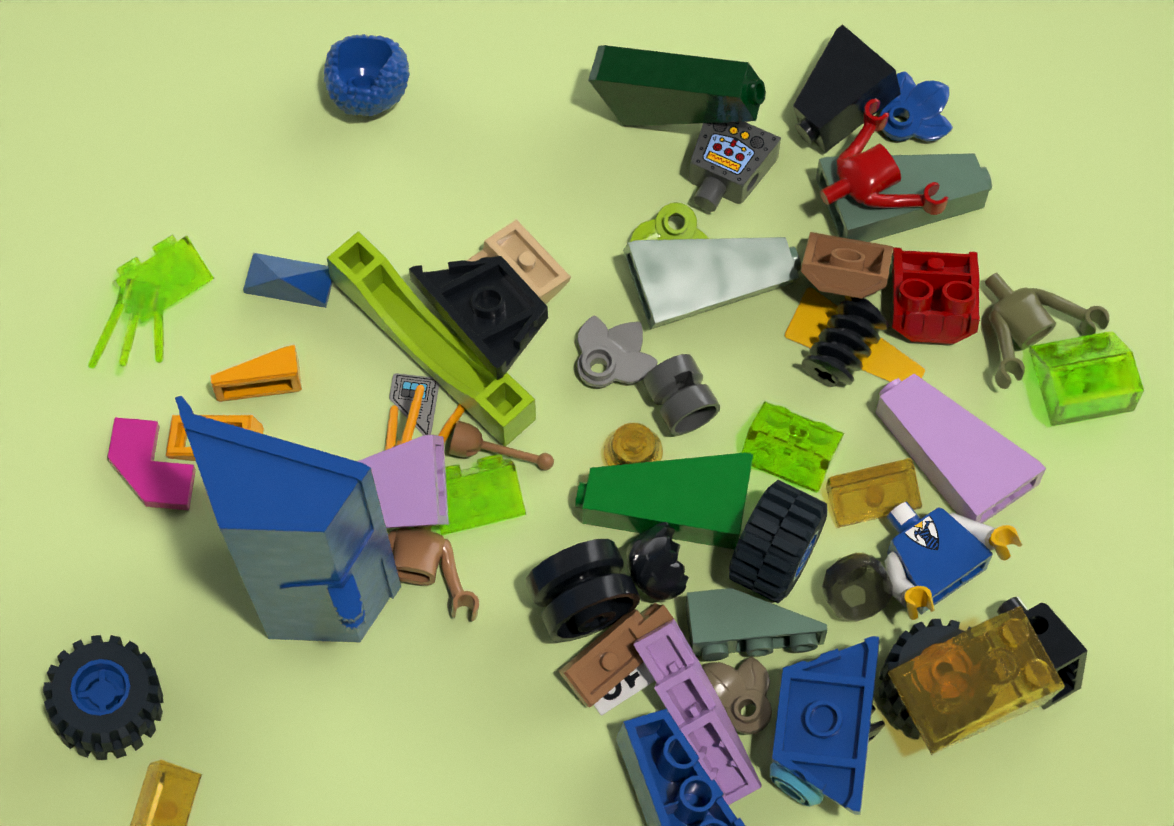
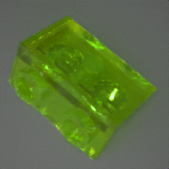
M172 234L151 247L156 255L141 263L136 256L115 269L120 277L112 281L115 289H119L141 324L214 279L188 236L177 241Z

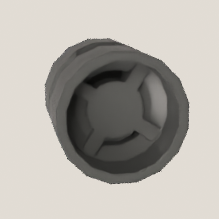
M690 354L673 356L661 362L647 373L643 381L653 402L657 405H663L660 409V414L673 435H683L702 427L720 411V404L711 388L707 384H701L703 374Z

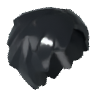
M667 522L655 525L641 533L629 544L627 549V567L630 577L643 593L658 601L671 600L681 595L685 591L686 583L689 579L687 575H684L685 566L677 561L680 544L672 541L675 530Z

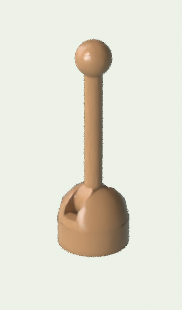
M457 421L449 449V454L471 457L483 449L536 463L542 470H549L554 464L553 457L548 453L536 455L483 441L482 433L477 427L462 421Z

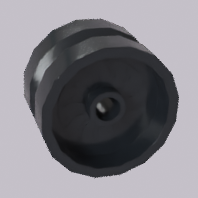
M594 539L568 547L542 561L526 577V585L534 603L538 606L546 607L542 612V621L551 640L556 642L573 641L602 631L616 623L625 614L627 615L633 611L640 603V595L632 578L620 573L623 569L624 561L614 541L610 539Z

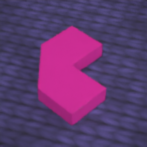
M115 417L108 459L113 467L122 475L146 507L189 510L196 472L194 465L154 461L160 428L158 421Z

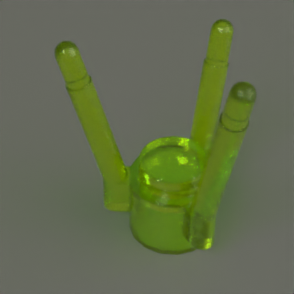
M127 279L126 288H119L117 302L89 360V368L93 369L96 367L124 307V313L130 314L121 348L119 365L122 367L127 365L139 317L150 318L151 310L154 311L155 360L158 363L163 361V311L166 298L159 297L161 286Z

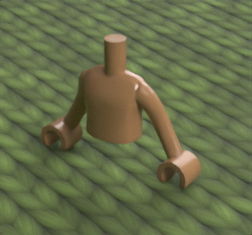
M432 526L405 527L390 531L388 537L392 552L394 549L393 556L400 581L418 585L434 584L438 564L441 559L443 575L453 598L451 616L455 618L457 609L461 606H466L472 610L471 621L476 620L479 599L473 592L464 591L462 588L451 542L448 539H444L442 535L431 531Z

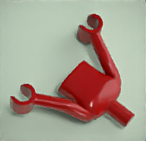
M872 99L868 101L863 115L864 126L851 145L837 159V174L840 180L820 190L823 202L826 205H830L850 195L855 201L868 207H923V210L931 215L941 214L946 208L949 197L945 196L941 200L930 198L939 190L940 185L937 182L929 183L925 187L923 194H879L900 182L901 173L895 160L882 144L879 143L862 152L874 131H881L886 127L889 113L879 117L873 116L872 114L880 107V100Z

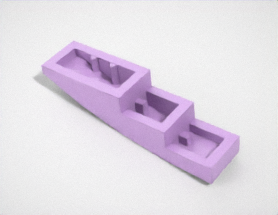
M675 619L637 639L633 645L656 681L654 689L699 756L698 761L711 780L714 779L724 793L723 798L726 803L730 805L760 789L762 784L716 691Z

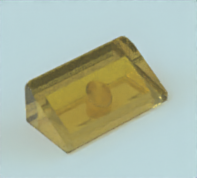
M912 458L831 476L827 481L826 491L838 528L887 517L894 508L904 502H908L913 510L922 508Z
M164 760L150 763L130 826H187L202 774Z

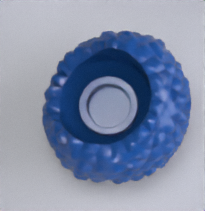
M365 34L347 36L343 40H339L331 45V49L327 53L326 63L324 64V83L326 84V90L330 99L333 100L340 110L348 115L373 116L388 110L400 101L408 86L407 82L410 73L407 54L399 47V43L394 42L388 37L385 38L380 35L367 36Z

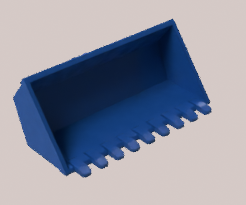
M182 396L175 397L179 414L219 529L268 639L360 643L390 597L394 599L401 588L371 467L351 459L196 415Z

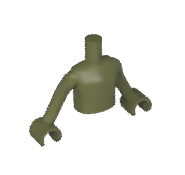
M998 273L992 274L985 281L986 286L999 300L993 306L989 320L997 334L1003 358L995 375V382L1001 389H1007L1011 384V378L1007 372L1012 373L1018 381H1021L1025 372L1023 362L1015 358L1012 338L1023 350L1042 340L1055 328L1057 323L1043 305L1080 320V331L1088 338L1093 337L1096 332V326L1092 321L1096 322L1104 330L1109 323V313L1101 306H1092L1089 309H1085L1056 294L1037 288L1025 287L1013 291Z

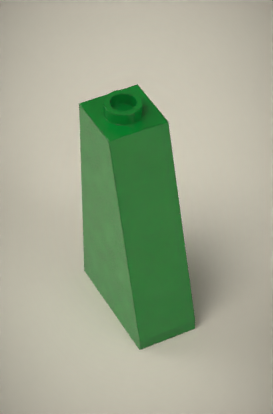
M734 453L592 467L589 471L588 482H579L575 507L582 508V524L641 534L655 525L667 522L675 530L672 539L735 550L740 537L753 454Z

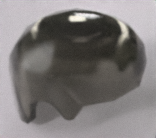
M852 553L838 558L826 570L822 584L825 599L836 617L847 621L857 622L873 617L887 606L893 595V585L886 569L877 558L867 553Z

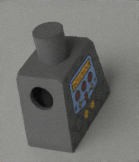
M747 122L703 123L691 158L689 181L699 187L693 198L695 204L703 210L713 212L718 207L722 197L736 204L743 203L777 161L781 137Z

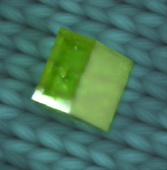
M1113 331L1032 345L1029 348L1051 426L1134 411L1144 392L1133 352Z

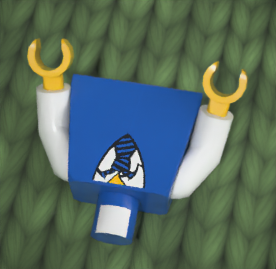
M904 502L894 508L887 516L888 521L899 533L891 540L887 551L888 556L884 561L887 590L903 606L907 607L909 618L916 620L918 619L917 610L921 615L929 609L930 612H933L936 604L985 571L993 555L990 550H996L998 557L1005 561L1011 556L1006 545L1014 544L1021 547L1022 543L1013 526L1003 525L996 529L956 513L949 514L940 507L921 519L908 502Z

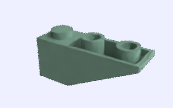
M733 588L687 592L685 608L690 647L696 657L702 656L703 660H722L727 658L729 653L747 652L748 656L760 657L773 653V649L791 648L793 652H808L817 649L818 645H823L828 631L827 624Z

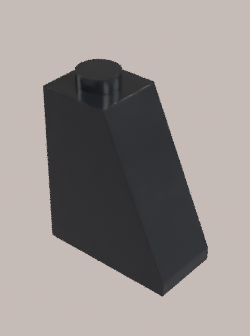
M842 24L834 32L793 105L798 121L795 125L797 132L808 144L814 142L825 153L863 124L864 109L868 101L872 99L880 100L879 109L872 114L875 115L901 94L896 70Z

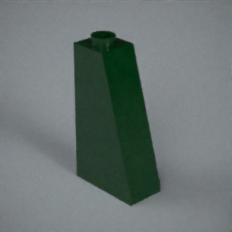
M608 45L598 46L588 80L623 126L756 121L760 104L764 102L766 94L764 82L758 77L749 62Z

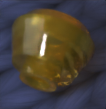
M624 424L612 431L605 441L604 458L608 466L662 460L663 448L658 435L643 424Z

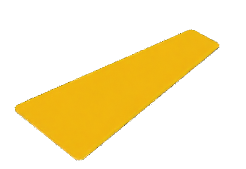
M807 288L785 332V337L811 348L815 342H819L818 336L821 331L828 328L827 322L831 316L836 315L837 305L813 288ZM881 337L877 344H870L864 341L872 351L868 358L856 355L863 364L861 370L889 382L897 378L903 381L912 374H916L922 379L925 373V369Z

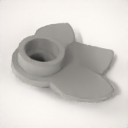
M592 316L578 333V344L582 354L578 359L577 370L581 380L587 385L597 388L606 387L614 381L626 384L642 381L647 373L657 366L658 362L651 355L640 352L643 342L641 323L638 321L624 323L608 330L598 317ZM595 364H602L606 367V370L602 373H596L591 370V367Z

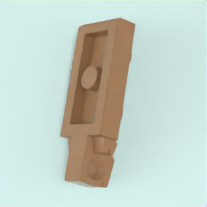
M654 603L641 614L638 610L634 609L621 617L558 672L583 705L590 708L644 662L633 645L634 642L674 618L663 604L658 605Z

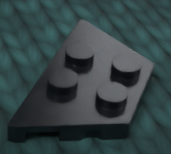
M502 256L486 257L477 261L461 260L448 262L449 269L423 272L422 265L409 268L411 282L497 380L507 373L548 319V306Z

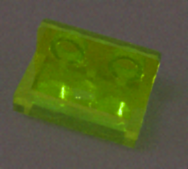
M764 401L748 430L741 453L753 454L752 467L817 493L823 485L827 471L841 445L844 433L831 428L823 422H815L793 413L786 407Z
M502 454L490 455L478 459V466L461 470L459 464L445 466L449 525H438L441 535L526 515L516 467L511 458L503 460Z

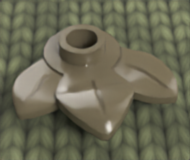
M749 657L740 665L738 670L721 662L707 663L702 666L736 731L742 734H755L762 731L769 724L772 716V707L766 695L770 685V678L766 668L758 660ZM752 704L756 706V711L753 715L748 717L741 715V710L745 705Z

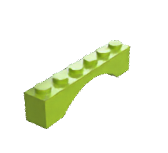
M359 231L327 257L331 280L503 446L506 447L536 420L535 399L508 373L497 380L472 350L430 312L400 277L389 260Z

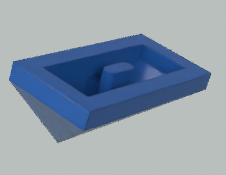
M253 253L243 290L246 294L326 308L333 281L330 277L329 267L326 265Z

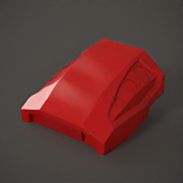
M893 247L892 328L911 342L955 344L977 333L980 321L978 253L957 254L903 251L902 248Z

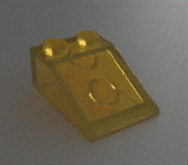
M1021 606L970 628L892 669L888 673L931 755L1042 706L1065 688Z

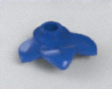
M907 72L898 73L897 78L901 94L887 104L880 114L882 116L885 113H889L886 127L882 129L884 134L893 141H905L914 136L928 142L939 140L951 132L953 126L940 114L949 99L948 85L933 80L924 81L916 85ZM900 116L907 119V121L898 122L894 117Z

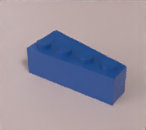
M667 709L623 721L616 740L647 826H745L741 818L737 819L724 800V793L714 779L711 780L698 761L699 756Z

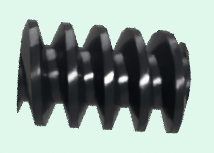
M844 296L845 301L840 302L837 306L836 315H832L828 320V328L823 329L819 334V342H815L812 345L810 355L806 356L801 362L804 370L814 380L830 387H835L838 382L851 385L854 377L847 368L853 371H860L863 364L856 355L865 358L871 355L872 351L864 341L870 344H877L880 336L873 328L885 331L889 324L881 315L879 309L866 298Z

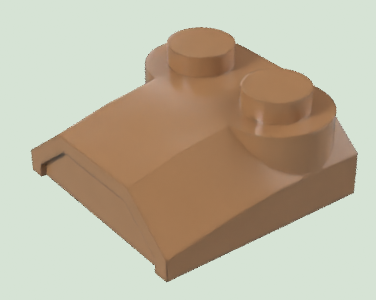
M810 232L801 272L819 291L864 298L887 286L893 246Z

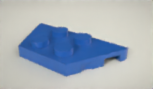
M877 636L865 638L864 642L840 651L837 648L823 653L815 660L809 662L801 661L783 668L772 760L775 764L856 815H861L880 642Z

